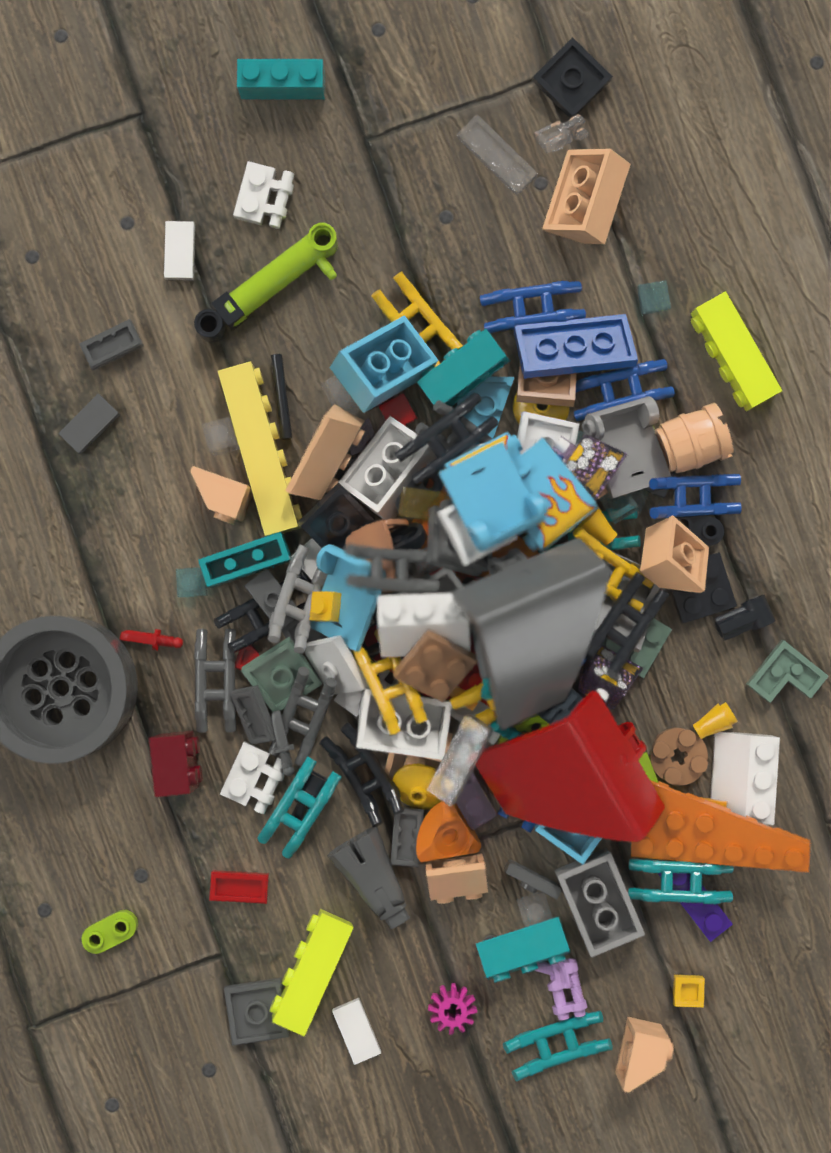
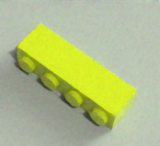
M726 291L694 309L691 313L693 317L691 318L692 326L698 334L702 333L706 340L705 348L712 358L715 357L720 365L719 373L726 383L729 382L735 391L733 392L734 400L739 407H744L747 412L782 391Z
M320 909L318 915L313 914L306 928L310 932L306 942L300 941L294 957L297 958L296 964L293 969H287L282 981V985H285L281 996L276 995L269 1011L273 1013V1023L305 1036L354 928L351 922Z

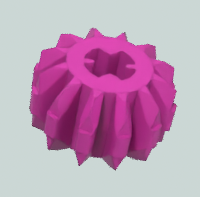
M456 983L451 984V991H447L446 987L442 985L440 986L441 995L437 993H432L431 999L435 1003L428 1004V1011L433 1013L430 1016L431 1023L439 1022V1031H443L448 1026L450 1035L454 1034V1027H458L459 1031L464 1033V1022L469 1025L474 1023L471 1015L477 1013V1007L471 1004L474 1003L475 997L474 995L466 996L467 988L465 986L457 992ZM450 1004H456L455 1013L453 1014L449 1013Z

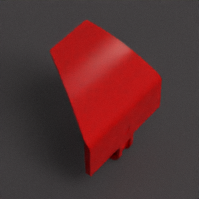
M598 691L589 692L567 718L520 737L475 751L471 755L472 761L505 814L531 823L592 837L639 842L648 835L665 809V805L639 762V759L647 749L644 741L638 739L635 733L636 728L632 722L617 725Z

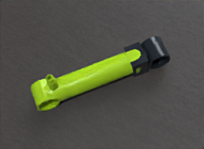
M327 223L313 225L306 236L231 293L226 291L211 304L215 310L204 309L200 311L194 320V327L200 337L210 343L220 341L225 336L226 325L231 331L235 330L248 320L246 317L315 264L330 280L335 279L337 274L326 259L332 256L338 247L334 228ZM321 235L331 238L330 242L325 246H320L316 243V239ZM209 320L217 321V327L212 332L204 331V324Z

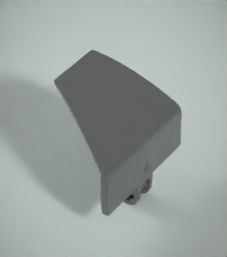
M579 538L530 559L519 549H511L503 557H493L488 560L490 576L452 592L453 601L476 628L489 677L497 722L502 729L565 701L583 663L601 611L610 571L607 564Z

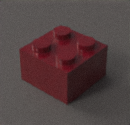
M193 730L163 733L149 738L155 797L190 794L199 787V783L203 780L201 765H197L196 754L200 753L199 738L194 737Z

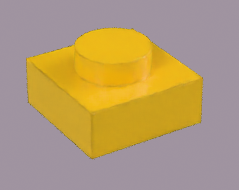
M312 591L309 620L316 622H339L342 593Z
M674 975V1006L704 1008L705 978L699 975Z

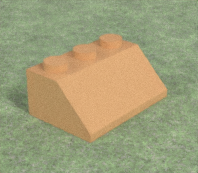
M612 149L568 150L542 229L583 244H605L631 164Z
M334 404L321 421L285 491L290 494L321 500L338 483L339 480L334 478L338 470L344 471L352 457V455L348 454L352 444L358 446L365 433L361 429L364 420Z

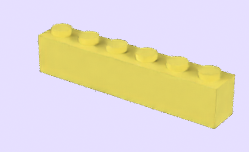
M250 361L219 370V378L265 536L299 529L300 525L297 522L303 516L299 504L294 505L291 494L285 491L291 477L286 478L283 467L288 466L283 449L278 450L275 440L280 439L276 423H270L267 414L272 411L267 395L262 396L259 386L264 384L260 368L255 369Z

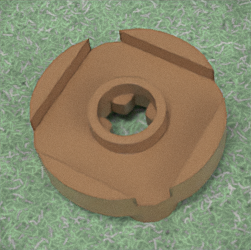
M674 727L662 731L656 736L649 753V759L655 774L672 785H687L696 781L706 771L708 766V752L704 741L688 729ZM675 749H678L680 752L685 751L686 756L683 758L684 762L681 764L678 761L672 762L671 757L675 755Z

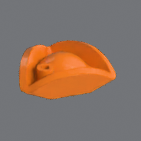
M452 799L439 802L425 816L419 828L416 842L417 858L420 862L465 856L480 851L481 842L474 828L472 829L469 826L470 824L468 823L470 821L465 819L464 816L466 815L462 814L461 808Z

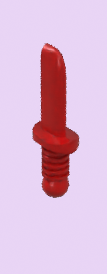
M155 629L154 633L125 630L121 632L119 640L150 644L152 645V650L158 651L159 646L181 648L183 646L181 638L161 635V629Z

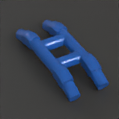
M558 281L550 284L502 289L480 295L482 306L510 302L512 300L515 317H506L484 323V330L487 329L489 333L513 330L515 325L586 318L584 309L554 311L552 295L580 293L582 284L580 281ZM540 296L543 313L526 315L524 299Z
M666 360L647 361L637 364L636 367L622 368L577 380L575 393L600 386L604 402L574 411L576 421L585 420V416L589 413L647 396L652 397L655 401L674 397V388L671 386L643 392L639 376L666 370ZM628 379L632 395L615 399L611 383Z
M740 474L652 478L649 481V487L652 490L674 489L675 506L653 507L650 509V516L653 519L669 518L670 516L741 514L740 502L711 503V486L740 485L741 476ZM699 487V504L686 505V488Z

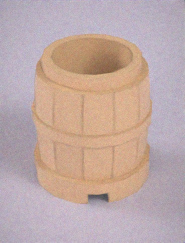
M711 403L703 406L702 410L680 414L678 417L660 424L659 428L655 429L669 472L680 473L699 469L703 465L718 459L722 461L732 457V439L727 423L723 424L718 419L723 414L717 404Z

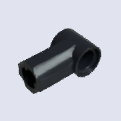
M764 594L745 601L740 607L713 618L716 630L723 641L751 629L752 631L760 629L776 621Z

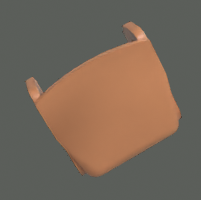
M388 519L365 525L361 529L351 532V535L346 538L345 544L394 549L390 533L395 529L408 526V520ZM382 560L386 578L396 579L395 561ZM382 590L380 596L404 591Z

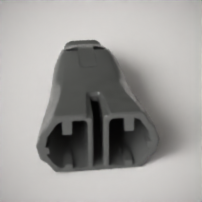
M376 826L368 828L329 852L327 857L351 883L379 919H385L390 929L399 926L410 918L404 908L406 907V902Z

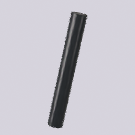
M282 354L271 355L281 440L292 439L283 358Z

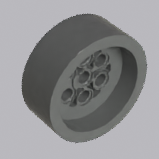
M45 616L25 621L9 630L0 638V742L9 750L35 762L64 763L104 748L126 727L136 704L138 692L137 674L127 648L109 629L85 618ZM68 652L73 653L76 658V662L71 668L64 662V657ZM40 661H44L48 665V672L45 676L40 675L37 671V665ZM89 671L95 673L97 677L96 684L93 687L85 682V676ZM61 680H65L69 685V692L66 695H62L58 690V684ZM34 689H38L42 695L39 704L34 703L31 699V692ZM82 699L87 700L90 704V711L87 715L79 710V703ZM55 708L60 709L63 714V719L60 723H56L52 719V711Z

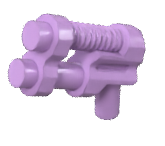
M566 958L565 961L550 965L548 962L537 964L539 969L535 971L550 975L551 981L547 986L548 990L552 991L555 1005L552 1008L554 1015L558 1016V1020L569 1019V1012H574L575 1017L585 1016L587 1003L583 998L576 959ZM570 988L573 1001L566 1002L563 989Z

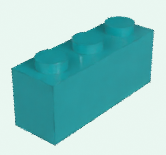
M237 59V89L240 98L325 100V68L323 59Z
M487 329L482 332L478 330L471 334L466 340L468 343L459 350L458 348L452 349L444 356L442 363L437 367H429L421 374L422 378L417 383L433 405L440 400L448 406H453L510 362Z
M278 532L198 559L207 587L214 588L288 563L292 557L284 534Z
M559 917L476 943L487 980L493 979L494 983L510 979V973L521 970L522 974L539 969L537 964L549 961L550 965L566 960L565 955L570 954Z

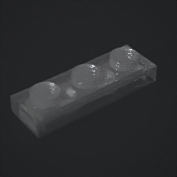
M478 114L457 134V138L516 196L537 177V172Z
M471 714L465 715L427 791L447 805H455L494 729Z

